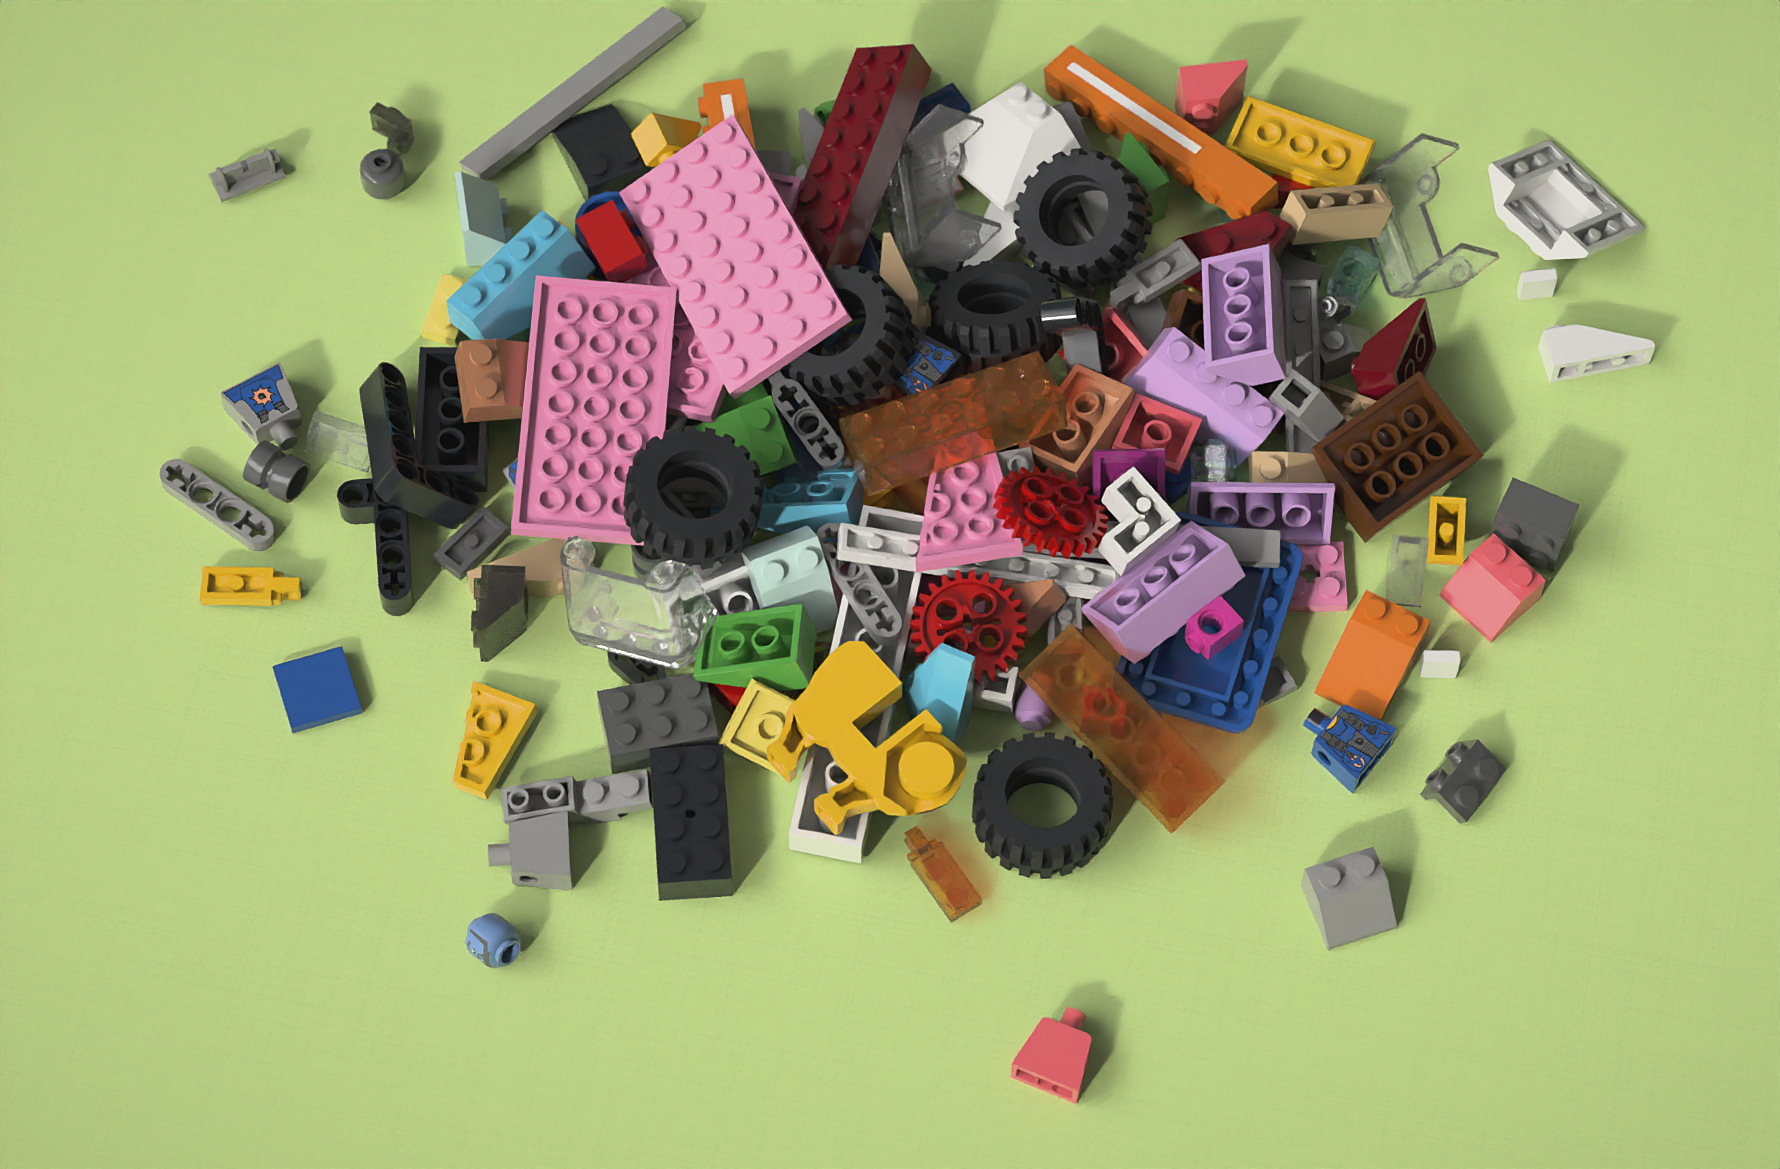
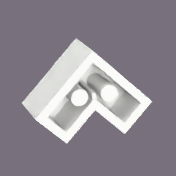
M1134 466L1109 485L1102 497L1101 502L1120 523L1103 536L1098 551L1122 576L1171 537L1179 526L1181 519Z

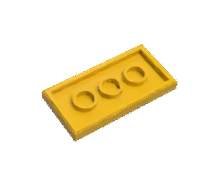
M1247 96L1225 147L1257 168L1314 188L1359 185L1374 150L1376 140Z

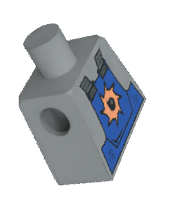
M280 362L221 392L224 410L256 445L264 440L269 442L275 440L278 447L284 451L297 444L298 437L293 429L302 424L300 411Z

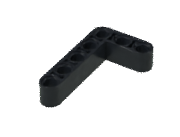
M1079 296L1042 302L1041 319L1045 331L1048 334L1062 336L1067 375L1077 363L1110 378L1103 320L1098 302Z
M381 362L359 388L375 492L389 504L446 528L457 529L479 504L478 495L470 486L418 463L404 375L391 363Z

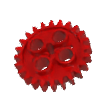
M1033 466L1031 472L1024 467H1021L1018 473L1011 470L1008 477H1003L994 495L996 500L993 508L998 510L996 518L1005 520L1002 525L1003 529H1013L1012 538L1022 537L1025 539V547L1034 544L1036 545L1037 553L1047 549L1051 557L1054 558L1057 552H1061L1066 559H1069L1071 553L1078 558H1081L1084 552L1091 554L1094 548L1098 549L1108 529L1106 523L1109 519L1108 516L1103 514L1106 509L1105 506L1097 505L1099 497L1087 494L1088 486L1080 488L1077 486L1078 479L1074 478L1068 481L1065 479L1064 472L1061 471L1056 476L1053 475L1052 470L1048 467L1045 473H1041L1037 466Z
M974 569L970 570L968 579H963L960 571L956 570L955 581L952 582L945 575H942V586L940 588L933 583L929 584L931 596L919 594V601L924 607L913 606L912 608L913 614L920 618L910 620L909 622L910 629L918 631L910 635L911 643L920 644L915 649L916 657L928 656L941 643L946 645L952 642L960 643L964 646L963 652L975 656L974 678L977 685L982 686V676L986 674L994 682L996 681V669L1006 674L1009 672L1006 660L1015 663L1019 661L1014 649H1025V642L1017 638L1028 635L1027 627L1019 625L1027 621L1026 613L1017 612L1022 607L1021 599L1010 601L1014 595V589L1011 587L1001 591L1003 579L999 578L991 584L989 572H985L981 580L976 579ZM981 601L989 602L993 606L985 614L977 613L973 608ZM945 608H951L957 612V615L949 621H944L938 617L939 612ZM994 620L1001 622L999 625L990 624ZM965 623H971L973 627L972 633H966ZM938 631L947 632L943 636L937 635ZM988 635H993L1000 640L999 644L993 648H986L980 642Z

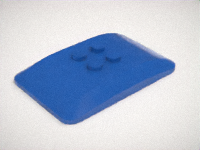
M1187 512L1175 513L1181 519L1179 525H1186L1192 521L1199 526L1240 528ZM1280 539L1279 568L1241 566L1246 576L1238 581L1230 591L1221 595L1244 620L1240 637L1207 660L1201 652H1194L1185 640L1186 624H1184L1176 634L1168 637L1154 648L1147 657L1140 659L1135 664L1121 655L1113 680L1115 695L1124 702L1226 732L1242 733L1248 730L1257 712L1302 566L1303 555L1297 545ZM1206 626L1203 628L1207 633L1216 634L1220 632L1214 626Z

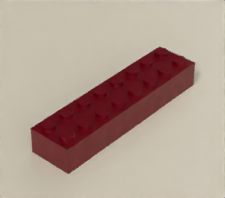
M914 44L856 48L804 178L805 187L799 192V201L793 217L823 268L827 267L829 271L833 270L834 265L846 264L849 268L851 265H857L931 75V67Z

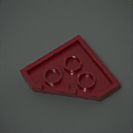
M1264 211L1177 238L1175 241L1182 239L1200 262L1201 259L1266 244L1270 245L1275 258H1277L1296 230L1287 222ZM1201 266L1200 271L1180 283L1203 296Z

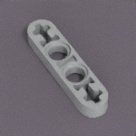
M172 459L163 464L160 469V479L163 489L254 551L267 550L273 545L276 537L272 521L267 516L189 463L181 459ZM182 473L185 483L177 478L171 482V474L177 476ZM201 489H209L214 493L212 499L207 502L196 501L194 495ZM227 508H237L241 511L239 518L234 521H226L221 517L223 511ZM250 527H252L256 531H261L264 528L266 535L263 537L262 535L258 534L255 538H253L252 530Z
M837 523L822 525L816 535L818 536L829 572L871 638L881 645L895 643L900 638L902 631L900 614L868 564L838 560L834 546L831 543L825 544L827 536H830L833 540L838 539L840 525ZM851 562L856 564L860 571L857 575L848 577L843 575L839 568L844 563ZM863 591H871L877 595L878 600L872 605H864L858 601L857 597ZM881 611V618L885 624H892V631L888 632L885 628L879 630L880 620L877 616L878 612Z

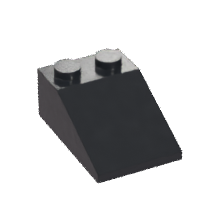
M612 103L568 119L551 131L585 202L592 196L603 192H620L652 170L650 166L645 165L631 135L632 129Z

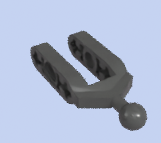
M780 370L769 376L768 380L770 381L772 399L775 405L823 470L838 469L842 464L845 465L844 469L854 468L855 459L804 388L796 380L783 374ZM793 400H797L802 409L796 412L791 404ZM807 416L812 418L808 420L806 423L803 420ZM818 426L815 432L809 433L813 427ZM823 436L824 440L818 443L816 440ZM832 447L837 456L834 460L825 451Z

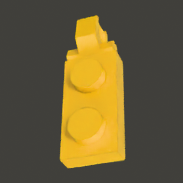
M204 566L202 569L199 598L201 605L273 606L282 604V600H301L302 584L300 577H284V573L275 571L274 567Z

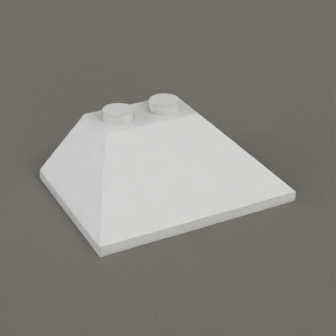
M1022 82L932 136L948 164L1004 212L1017 204L1015 201L1018 192L1024 193L1027 187L1023 182L1028 175L1031 177L1036 175L1039 171L1036 166L1042 161L1049 164L1054 161L1052 158L1054 154L1063 151L1069 156L1071 149L1081 148L1062 115Z
M1549 139L1494 161L1488 167L1496 215L1506 223L1510 231L1521 237L1530 246L1531 250L1544 260L1586 258L1640 234L1645 229L1640 222Z

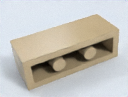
M1378 183L1292 190L1279 218L1296 230L1290 239L1292 245L1373 238L1380 236L1393 209V205Z

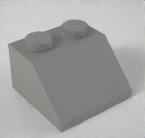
M1374 847L1305 868L1301 888L1327 950L1397 928L1388 880Z

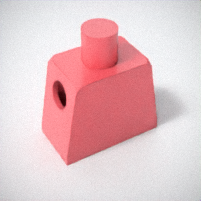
M1067 1007L1060 1022L1043 1017L1014 1058L1011 1078L1077 1104L1092 1042L1090 1034L1080 1031L1086 1015L1075 1008Z

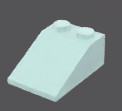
M808 525L745 548L741 552L760 610L803 603L817 629L816 634L836 626L839 613L829 570L818 536Z

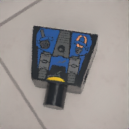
M915 330L914 338H910L914 343L910 356L906 355L905 361L907 365L902 373L898 371L893 377L896 381L892 386L917 414L922 417L966 367L963 357L959 352Z

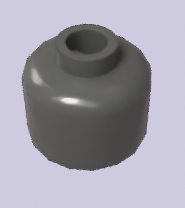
M376 149L365 155L360 163L361 183L365 192L371 197L378 200H387L401 193L405 186L406 175L403 161L396 152L389 149Z

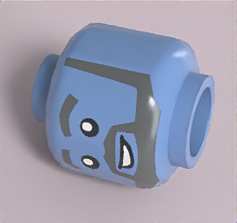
M489 913L474 919L468 926L466 948L487 967L499 968L507 966L518 957L521 949L520 932L499 914Z

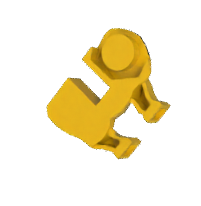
M848 641L839 646L826 658L814 673L806 690L788 708L786 723L779 739L767 746L768 761L788 783L796 778L799 761L808 747L815 743L828 748L835 763L848 775V778L844 782L831 787L829 793L822 794L814 799V811L836 836L843 830L846 819L859 813L880 809L888 815L911 816L943 807L955 796L966 773L967 757L958 746L942 734L943 727L927 709L876 749L859 731L902 697V682L864 641Z

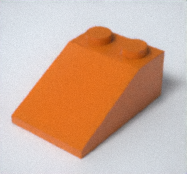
M1366 590L1350 617L1314 693L1339 706L1349 705L1381 721L1425 643L1431 621Z

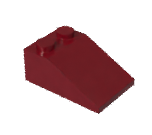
M1425 298L1417 299L1364 343L1359 357L1354 358L1351 367L1352 377L1356 378L1357 394L1378 401L1420 371L1425 376L1437 349Z

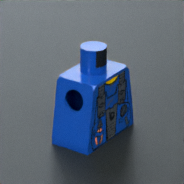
M1342 705L1332 718L1314 708L1303 724L1304 727L1317 735L1311 752L1313 757L1353 794L1393 745L1396 728L1349 705Z

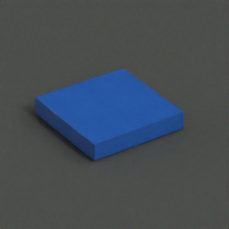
M342 646L272 666L292 734L362 714V708Z

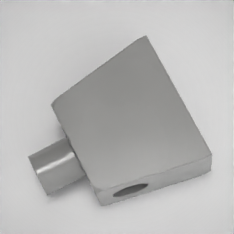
M568 811L512 822L509 824L510 843L488 844L489 866L511 865L513 884L572 890Z

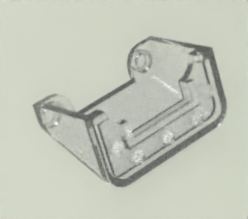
M569 536L560 552V564L568 626L575 640L585 646L668 668L678 669L689 664L718 616L717 610L690 565L677 561H664L652 569L646 580L596 568L593 564L596 551L592 543L586 538Z

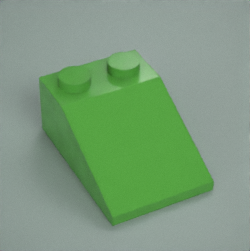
M772 395L715 417L714 423L703 422L696 425V431H705L706 427L716 429V435L723 437L724 434H728L735 438L734 445L736 447L744 445L751 453L749 461H756L760 468L759 478L801 462L785 419L775 405Z
M803 603L700 618L693 677L695 680L744 688H747L753 678L779 692L807 688L812 679L817 629Z

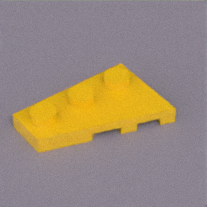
M473 681L471 688L472 699L470 709H467L466 729L464 739L459 747L453 783L457 789L488 800L538 713V708L535 703Z

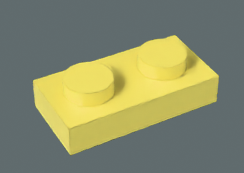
M442 274L422 330L423 339L452 346L457 345L461 330L449 322L446 300L468 281L467 279Z

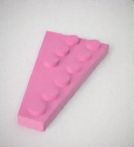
M978 388L943 393L938 433L933 453L934 458L924 508V520L920 534V545L916 559V573L1023 555L1021 538H1012L1013 529H1003L1002 525L1005 520L996 518L998 510L993 508L996 500L994 495L1003 479Z

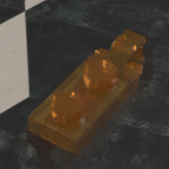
M918 826L904 833V842L911 851V853L907 854L910 866L951 923L982 904L981 896L942 842L938 843L935 838L928 842Z

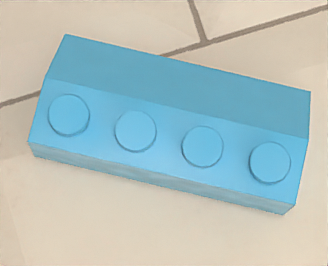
M542 210L446 300L449 322L472 340H504L531 327L536 275L587 280L596 271V268L570 231Z

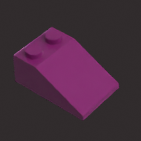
M1165 448L1093 450L1091 495L1099 497L1097 505L1105 506L1101 500L1106 488L1133 466L1165 501ZM1106 508L1103 514L1109 517L1108 521H1118Z

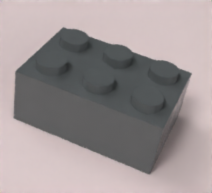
M694 673L597 691L599 714L612 774L651 767L650 749L719 744V736L707 682L695 680L693 677Z

